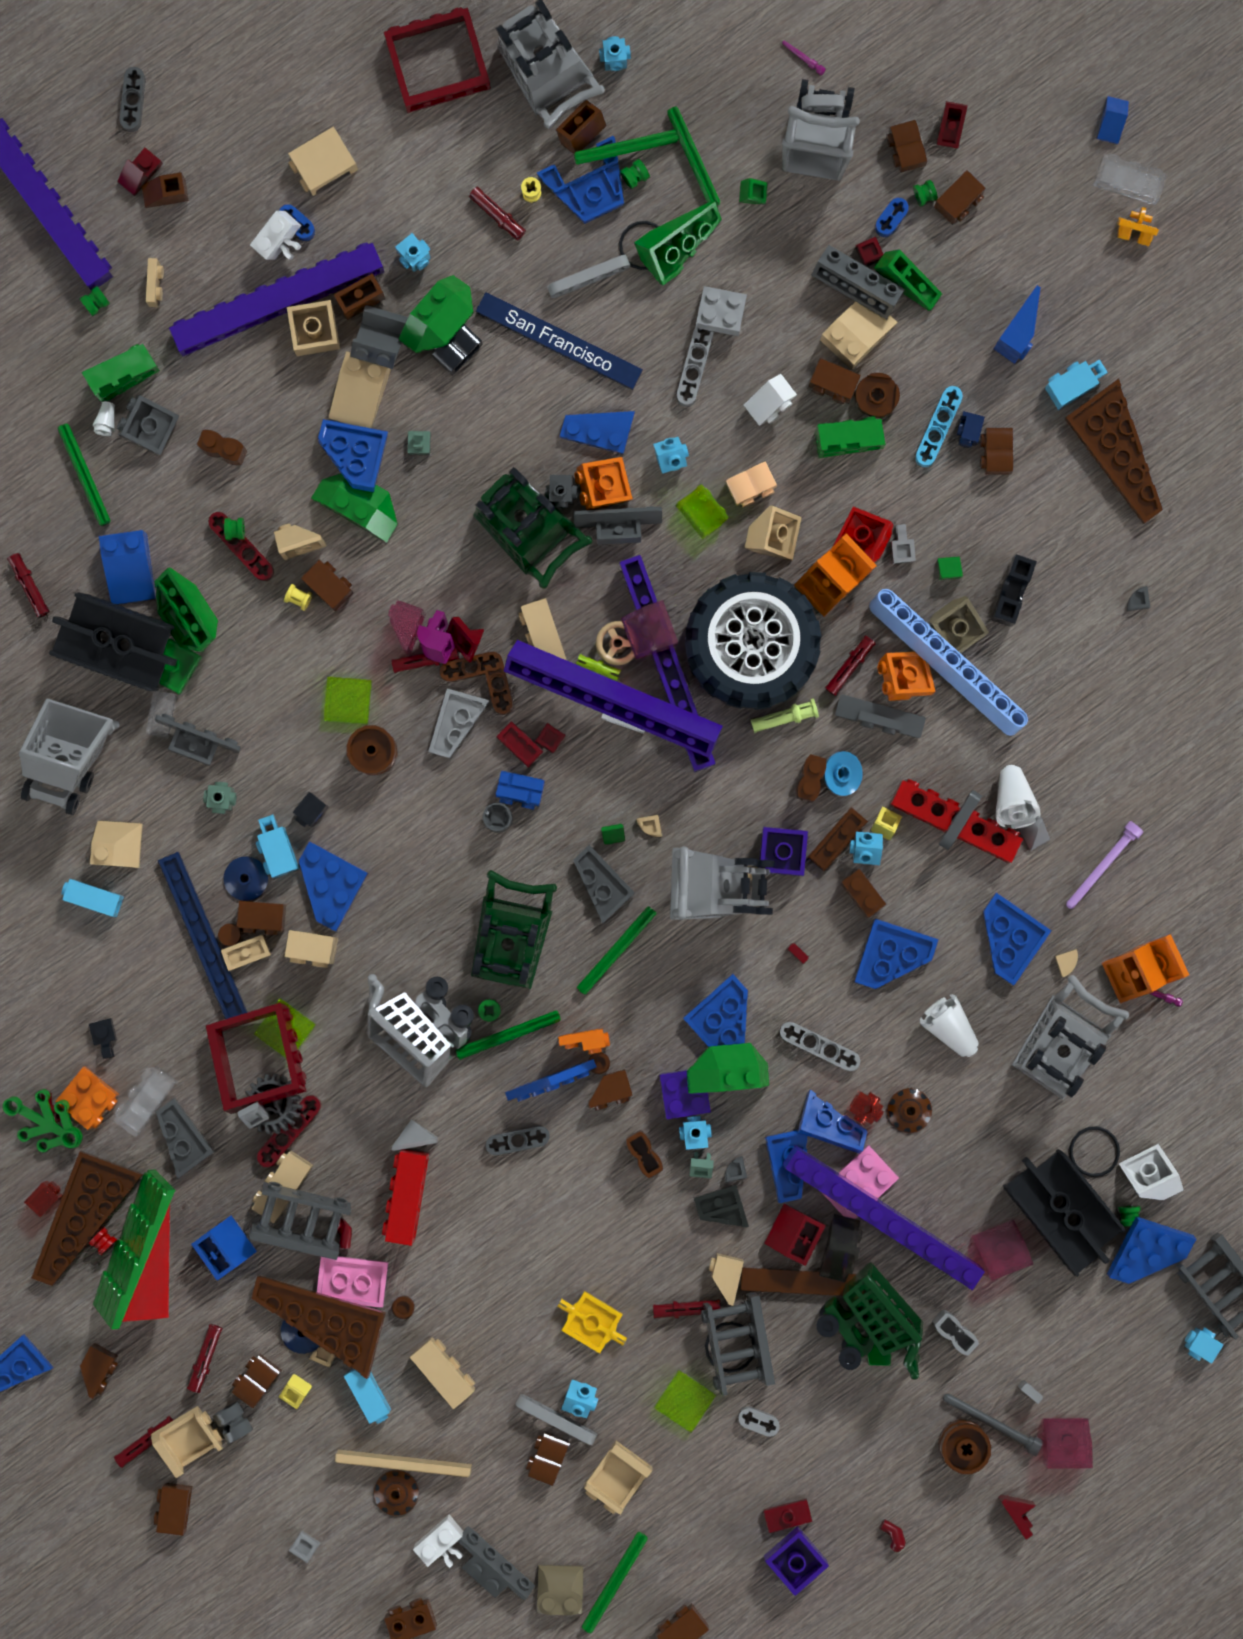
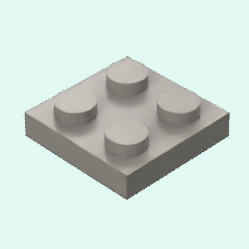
M704 286L695 328L739 336L747 294Z

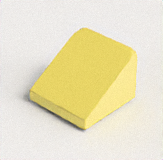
M882 806L871 831L883 834V838L891 840L902 816Z
M293 1374L279 1395V1398L295 1409H298L312 1386Z

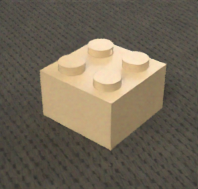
M331 300L287 307L293 349L296 356L340 349L334 308Z
M289 930L285 957H289L292 963L306 964L307 960L312 961V966L328 968V964H334L338 938Z

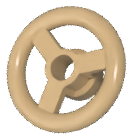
M622 621L606 624L601 628L596 638L598 654L604 661L612 665L629 663L636 657L640 648V638L637 631L630 624ZM614 628L627 630L633 640H625L624 637L617 635ZM608 632L611 639L609 641L610 650L606 654L602 642L605 634ZM616 640H620L622 642V646L615 647L614 642ZM626 647L632 648V651L626 657L620 659L613 658L615 653L620 654L624 652Z

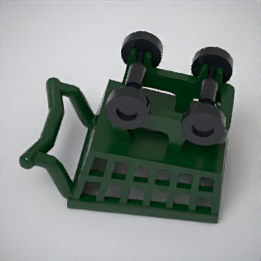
M513 467L509 471L510 475H502L482 495L481 500L475 504L476 509L473 516L524 574L534 577L539 582V586L545 589L555 571L573 553L590 545L592 538L585 536L576 528V525L556 509L545 496L537 492L527 479ZM519 510H523L527 514L521 522H517L514 519L515 513ZM568 534L579 539V541L569 545L549 564L544 575L535 568Z
M490 870L487 873L489 880L486 896L483 897L471 976L531 989L553 912L551 910L553 892L557 891L556 884L533 886L510 881ZM495 883L506 889L533 895L545 893L542 908L494 898ZM505 938H510L514 941V948L510 951L502 948V941Z
M869 1262L845 1284L843 1298L851 1310L846 1311L835 1296L832 1297L820 1309L816 1324L817 1331L821 1336L832 1337L839 1330L844 1338L841 1344L842 1350L839 1354V1362L847 1370L856 1369L860 1365L862 1357L872 1351L874 1344L883 1356L905 1347L907 1354L903 1364L910 1373L911 1379L916 1380L919 1378L918 1362H920L921 1357L917 1353L921 1347L924 1322L874 1264ZM872 1298L874 1302L870 1304L868 1300ZM879 1307L881 1312L877 1314L875 1310ZM887 1317L889 1322L884 1323L882 1319ZM906 1318H909L913 1323L910 1324ZM860 1322L868 1335L863 1336L855 1324ZM892 1326H894L897 1330L894 1333H892L889 1329Z

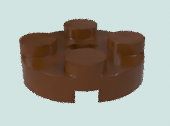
M871 373L867 375V377L860 381L855 392V400L859 411L869 417L876 418L891 414L900 398L898 385L895 384L889 375L884 373ZM876 390H880V394L884 396L879 401H876L871 396V393H875Z

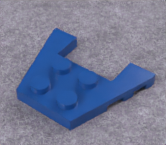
M614 135L597 143L596 147L616 143ZM618 156L602 159L605 164L604 166L567 184H564L555 164L537 172L538 178L584 224L624 205Z

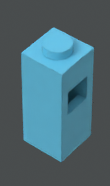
M69 879V882H65L61 892L64 895L62 899L64 901L112 917L118 916L124 899L122 895L74 879Z
M355 1369L346 1372L344 1378L369 1424L374 1421L376 1424H379L386 1420L391 1408L372 1373L370 1372L369 1378L366 1379Z

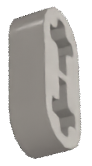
M812 94L802 97V110L805 112H839L844 109V97L842 95Z
M749 1406L743 1407L739 1411L738 1419L743 1427L769 1437L778 1433L780 1425L775 1416ZM752 1412V1417L758 1420L757 1422L749 1420L748 1423H745V1418L742 1416ZM769 1420H773L775 1428H770L769 1431H766L765 1425L760 1424L761 1421L768 1423Z

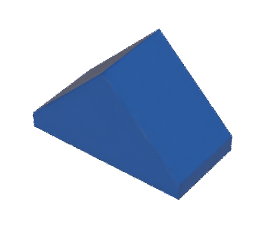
M1107 96L1098 131V140L1115 144L1119 143L1128 116L1129 101Z

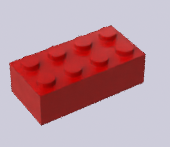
M402 1149L400 1153L395 1155L393 1168H397L396 1175L391 1178L389 1190L393 1191V1195L388 1199L386 1213H389V1219H386L382 1229V1235L386 1236L385 1242L412 1246L415 1242L429 1152Z

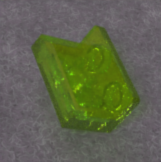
M703 484L697 486L693 492L675 505L702 539L720 528L729 518L724 508L716 502L711 492Z

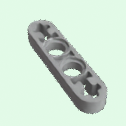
M621 255L548 285L547 288L551 298H557L625 271L631 265L627 256Z
M694 329L677 390V401L682 406H691L696 400L714 331L707 330V333L710 335H705L704 342L701 344L694 343V341H700L701 333L698 331L703 329ZM700 348L704 351V357L699 360L695 359L692 356V351ZM694 369L698 372L699 376L696 380L692 381L686 377V372ZM683 382L691 386L690 396L693 397L688 398L687 401H684L683 396L680 395L681 393L685 394L687 385H683Z
M785 1022L780 1027L779 1032L783 1040L847 1071H854L860 1065V1057L854 1051L796 1023ZM793 1026V1031L800 1034V1030L804 1031L800 1037L799 1044L795 1042L797 1040L796 1037L792 1035L789 1038L785 1037V1027ZM807 1035H813L816 1039V1044L812 1048H807L804 1045L803 1041ZM827 1045H833L836 1048V1054L831 1058L824 1055V1048ZM841 1049L845 1051L842 1055L846 1057L854 1056L855 1065L851 1064L847 1067V1062L842 1059L839 1060V1063L835 1062L840 1055Z
M520 1394L515 1403L523 1411L589 1445H593L598 1435L586 1426L526 1395Z

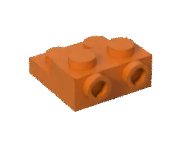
M622 457L583 463L576 468L577 471L574 473V479L576 484L581 486L582 492L579 498L581 504L586 506V510L605 508L612 504L629 502L633 499Z
M916 652L886 653L879 660L877 670L879 674H883L884 679L882 691L884 695L888 696L889 701L909 700L912 696H929L936 692L930 666Z
M603 1028L558 1036L559 1045H564L565 1049L576 1048L579 1046L578 1043L582 1042L583 1051L588 1050L589 1054L600 1053L603 1047L610 1046L608 1032L604 1033Z
M84 1066L55 1102L57 1103L60 1100L68 1101L70 1105L68 1112L71 1114V1117L87 1130H90L92 1128L96 1129L104 1120L102 1115L106 1110L111 1111L118 1103L116 1098L119 1093Z

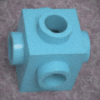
M613 36L603 40V48L599 49L600 62L605 64V71H619L627 68V59H631L630 46H625V38L620 39L617 36Z
M413 233L395 247L400 255L399 261L406 269L410 267L415 272L417 269H424L429 264L428 260L431 259L428 252L430 251L429 246L423 239L419 241Z
M679 437L667 438L664 441L653 444L656 459L662 473L676 471L687 466L685 457H688L689 453L686 444H681Z
M856 832L855 840L850 841L849 853L853 854V863L880 865L883 850V834Z
M701 1116L687 1117V1121H683V1127H679L680 1140H685L686 1150L708 1148L707 1138L712 1137L711 1125L706 1124L705 1119L701 1120ZM693 1129L699 1130V1134L696 1136L692 1135L691 1132Z
M571 1380L561 1410L587 1419L590 1410L595 1411L598 1398L595 1397L597 1388L586 1383Z

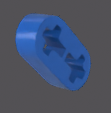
M893 199L880 215L875 224V230L879 236H890L902 222L908 212V203L905 199ZM900 204L903 206V213L899 211L895 216L892 215L895 209L893 205L898 206ZM890 219V230L886 228L883 231L881 229V223L885 224L887 220Z
M288 204L279 209V211H286L287 213L292 212L293 218L304 228L309 226L308 234L303 233L301 235L300 228L295 233L298 239L309 241L314 237L315 228L312 222L299 210Z

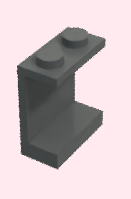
M366 305L356 339L354 338L352 342L350 357L393 369L402 344L398 339L408 317Z

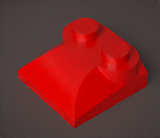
M853 506L834 545L847 534L875 563L880 559L891 538L893 523Z

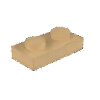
M148 258L146 303L149 307H158L159 301H162L163 296L162 287H159L160 279H163L164 268L157 258Z
M264 934L221 950L228 971L271 956Z

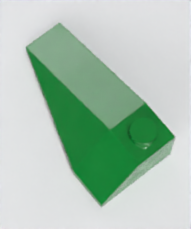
M712 200L649 231L634 242L641 262L661 285H665L680 274L684 268L682 265L689 256H694L697 252L695 250L702 240H706L722 220L716 202Z

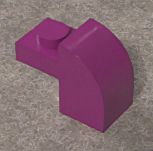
M436 610L434 616L428 620L427 627L419 625L417 636L422 652L427 658L446 664L455 645L451 634L445 633L448 627L445 612Z

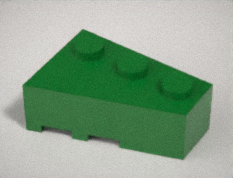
M136 344L126 352L81 373L94 395L101 402H108L160 370L144 344Z
M866 417L860 421L846 420L837 423L817 424L814 433L818 459L884 449L886 445L882 419H876V417Z

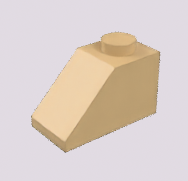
M717 1253L716 1258H711L709 1271H712V1278L728 1304L733 1306L744 1261L743 1259Z

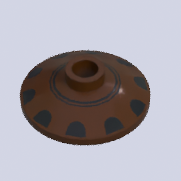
M906 1088L896 1092L891 1097L887 1113L890 1122L895 1128L902 1132L914 1133L922 1130L929 1123L932 1116V1106L930 1100L923 1092L913 1088ZM908 1107L914 1108L915 1112L913 1115L907 1114Z
M401 1470L386 1472L378 1479L374 1488V1499L377 1506L384 1513L392 1516L404 1515L411 1511L416 1505L419 1496V1489L415 1479L407 1472ZM393 1491H398L400 1497L393 1498L391 1493Z

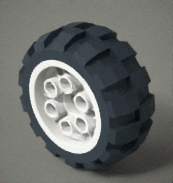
M749 572V574L739 576L734 574L720 580L711 589L708 588L698 599L696 606L690 613L686 627L685 647L687 662L692 674L700 682L701 687L712 697H716L725 702V705L735 708H754L758 710L771 708L775 704L785 702L798 693L803 685L807 683L818 662L821 652L820 639L822 636L819 621H817L813 612V606L805 595H801L793 588V584L781 577L777 579L761 572ZM741 609L745 620L741 621L734 613L735 611ZM766 610L774 614L767 622L763 620ZM755 611L759 613L760 620L758 622H751L748 614ZM732 622H737L741 630L733 633L729 630L728 625ZM770 623L777 624L779 632L776 634L769 633L767 625ZM718 635L731 637V641L718 643ZM749 635L753 639H758V641L756 642L757 647H754L753 644H747V642L749 641ZM787 637L788 645L776 642L775 638ZM732 644L738 645L740 653L738 655H731L728 652V646ZM770 645L776 646L779 654L777 656H770L767 653V647ZM750 656L757 657L759 665L756 667L749 666L747 658ZM740 658L744 661L740 671L737 672L731 667ZM765 658L774 668L767 673L762 662Z

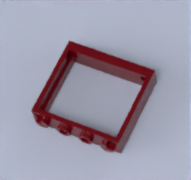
M455 8L451 10V13L444 15L440 13L430 16V19L423 21L413 20L409 22V25L402 27L393 26L384 32L407 113L491 89L468 8ZM465 21L481 76L409 96L393 42Z
M281 1002L206 1025L223 1110L227 1113H237L255 1102L264 1105L306 1092L305 1079L307 1077L305 1072L302 1071L300 1064L303 1062L301 1052L297 1050L296 1046L298 1036L291 1024L293 1015L290 1013L289 1007ZM277 1015L292 1083L237 1100L222 1031Z

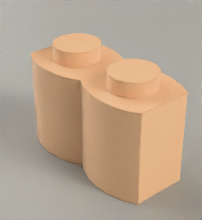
M766 461L727 479L725 482L736 506L742 505L743 508L755 502L754 498L762 495V498L772 495L775 493L773 489L777 488V484Z

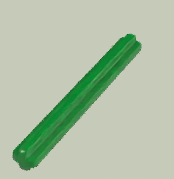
M677 106L667 110V115L674 130L677 131L678 139L707 203L713 200L719 206L720 199Z
M670 130L577 151L574 154V160L579 165L676 143L678 141L677 131Z
M67 423L58 427L59 434L100 526L107 525L111 520L70 425Z
M650 906L646 907L580 982L577 989L585 995L654 918L656 915L654 909Z
M555 1010L466 1044L459 1049H455L456 1055L461 1060L561 1021L560 1014Z
M642 1532L636 1533L583 1622L582 1629L590 1634L594 1631L647 1542L648 1537Z

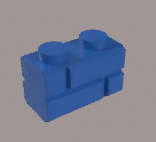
M501 771L496 798H500L499 803L512 805L514 801L522 803V808L534 810L535 806L540 807L545 780Z

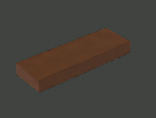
M851 807L807 858L824 872L855 837L856 832H859L868 821Z

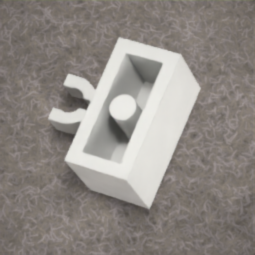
M276 210L250 246L266 260H275L282 251L285 257L292 260L294 255L290 253L286 245L300 250L302 246L295 241H291L301 225L286 211Z
M779 374L768 380L744 406L759 426L765 422L771 424L779 418L780 415L778 413L780 411L783 412L792 405L791 400L797 394L784 377Z
M447 1515L415 1543L413 1550L427 1567L442 1555L446 1565L450 1568L453 1562L449 1559L447 1550L451 1554H455L458 1559L463 1557V1554L458 1549L452 1547L462 1537L463 1530L450 1515Z

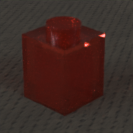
M44 1181L24 1203L39 1217H42L50 1211L63 1195L60 1193L61 1189L56 1183Z

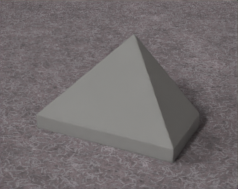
M1039 816L1035 818L1036 822L1032 825L1018 828L1030 851L1050 840L1043 819Z
M411 1119L393 1144L392 1151L437 1143L438 1138Z

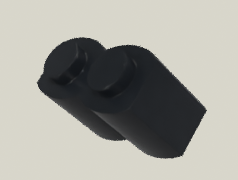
M464 324L446 346L433 349L432 355L453 376L483 345L482 340Z

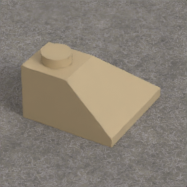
M769 506L749 526L745 548L759 554L793 560L802 517L775 506Z
M285 524L278 527V531L274 532L279 554L284 560L326 547V543L321 535L296 525Z
M97 821L91 844L90 864L139 868L143 824Z

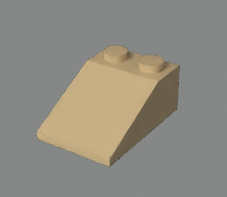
M855 302L822 334L820 341L853 370L898 322L890 315L886 320L858 302Z
M346 351L328 419L340 423L372 428L391 369L350 357V352Z

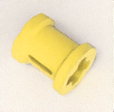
M526 178L521 184L523 198L530 203L536 202L541 197V184L536 178ZM535 187V191L528 193L527 188L532 189Z
M291 584L286 592L284 602H291L300 606L301 610L305 611L313 593H306L296 588V585Z

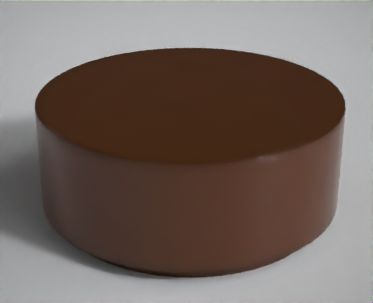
M225 924L219 929L218 938L226 946L236 945L241 939V930L234 924Z
M594 1053L589 1057L588 1061L594 1059L596 1068L591 1070L593 1073L603 1074L609 1069L610 1059L605 1053Z
M399 1296L392 1304L393 1314L400 1319L409 1318L415 1310L414 1301L408 1296Z

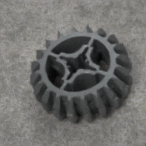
M274 1073L271 1077V1075L265 1074L264 1080L258 1077L257 1085L251 1083L252 1091L246 1090L245 1094L252 1096L265 1092L268 1088L274 1086L281 1087L292 1082L291 1080L288 1081V1078L284 1075L280 1077L279 1074ZM293 1095L287 1097L286 1110L283 1105L286 1098L273 1102L277 1109L271 1108L270 1106L272 1105L270 1103L261 1105L269 1117L274 1113L281 1117L271 1122L264 1121L254 1126V1128L257 1127V1131H265L266 1134H272L273 1131L276 1134H280L281 1128L287 1131V1123L294 1125L295 1121L292 1118L300 1117L296 1110L303 1108L302 1105L297 1104L298 1101L303 1099L302 1096Z

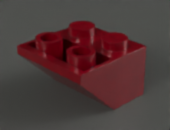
M783 1203L764 1244L806 1266L826 1225Z

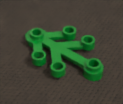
M41 1089L35 1094V1100L39 1103L43 1116L24 1106L22 1101L16 1096L9 1097L3 1102L2 1108L5 1114L9 1116L20 1114L40 1125L33 1128L23 1127L17 1133L20 1141L26 1142L32 1137L49 1132L58 1135V1137L53 1139L46 1137L40 1139L36 1144L38 1151L44 1153L60 1145L73 1149L82 1143L83 1135L77 1127L72 1126L68 1114L70 1105L66 1100H60L54 1105V1110L59 1114L62 1126L56 1123L48 1102L50 1099V1092L48 1090ZM40 1093L45 1095V1100L41 1099ZM12 1101L16 1103L17 1108L12 1106ZM59 1104L64 1105L65 1109L61 1110ZM23 1131L28 1134L27 1138L23 1136ZM70 1133L74 1135L75 1140L70 1138ZM42 1142L47 1144V1148L42 1146Z

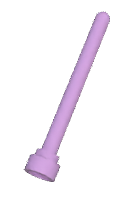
M1132 821L1128 822L1124 827L1125 831L1122 838L1067 901L1066 906L1069 909H1073L1127 844L1131 840L1134 841L1135 838L1138 839L1143 834V830Z

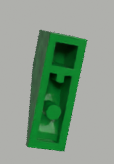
M900 249L885 252L874 267V270L879 275L905 289L904 295L928 311L932 310L942 295L939 289Z

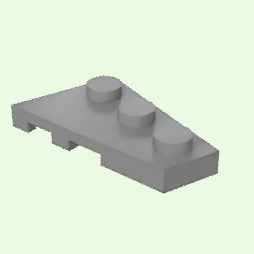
M447 688L428 752L450 759L490 701Z

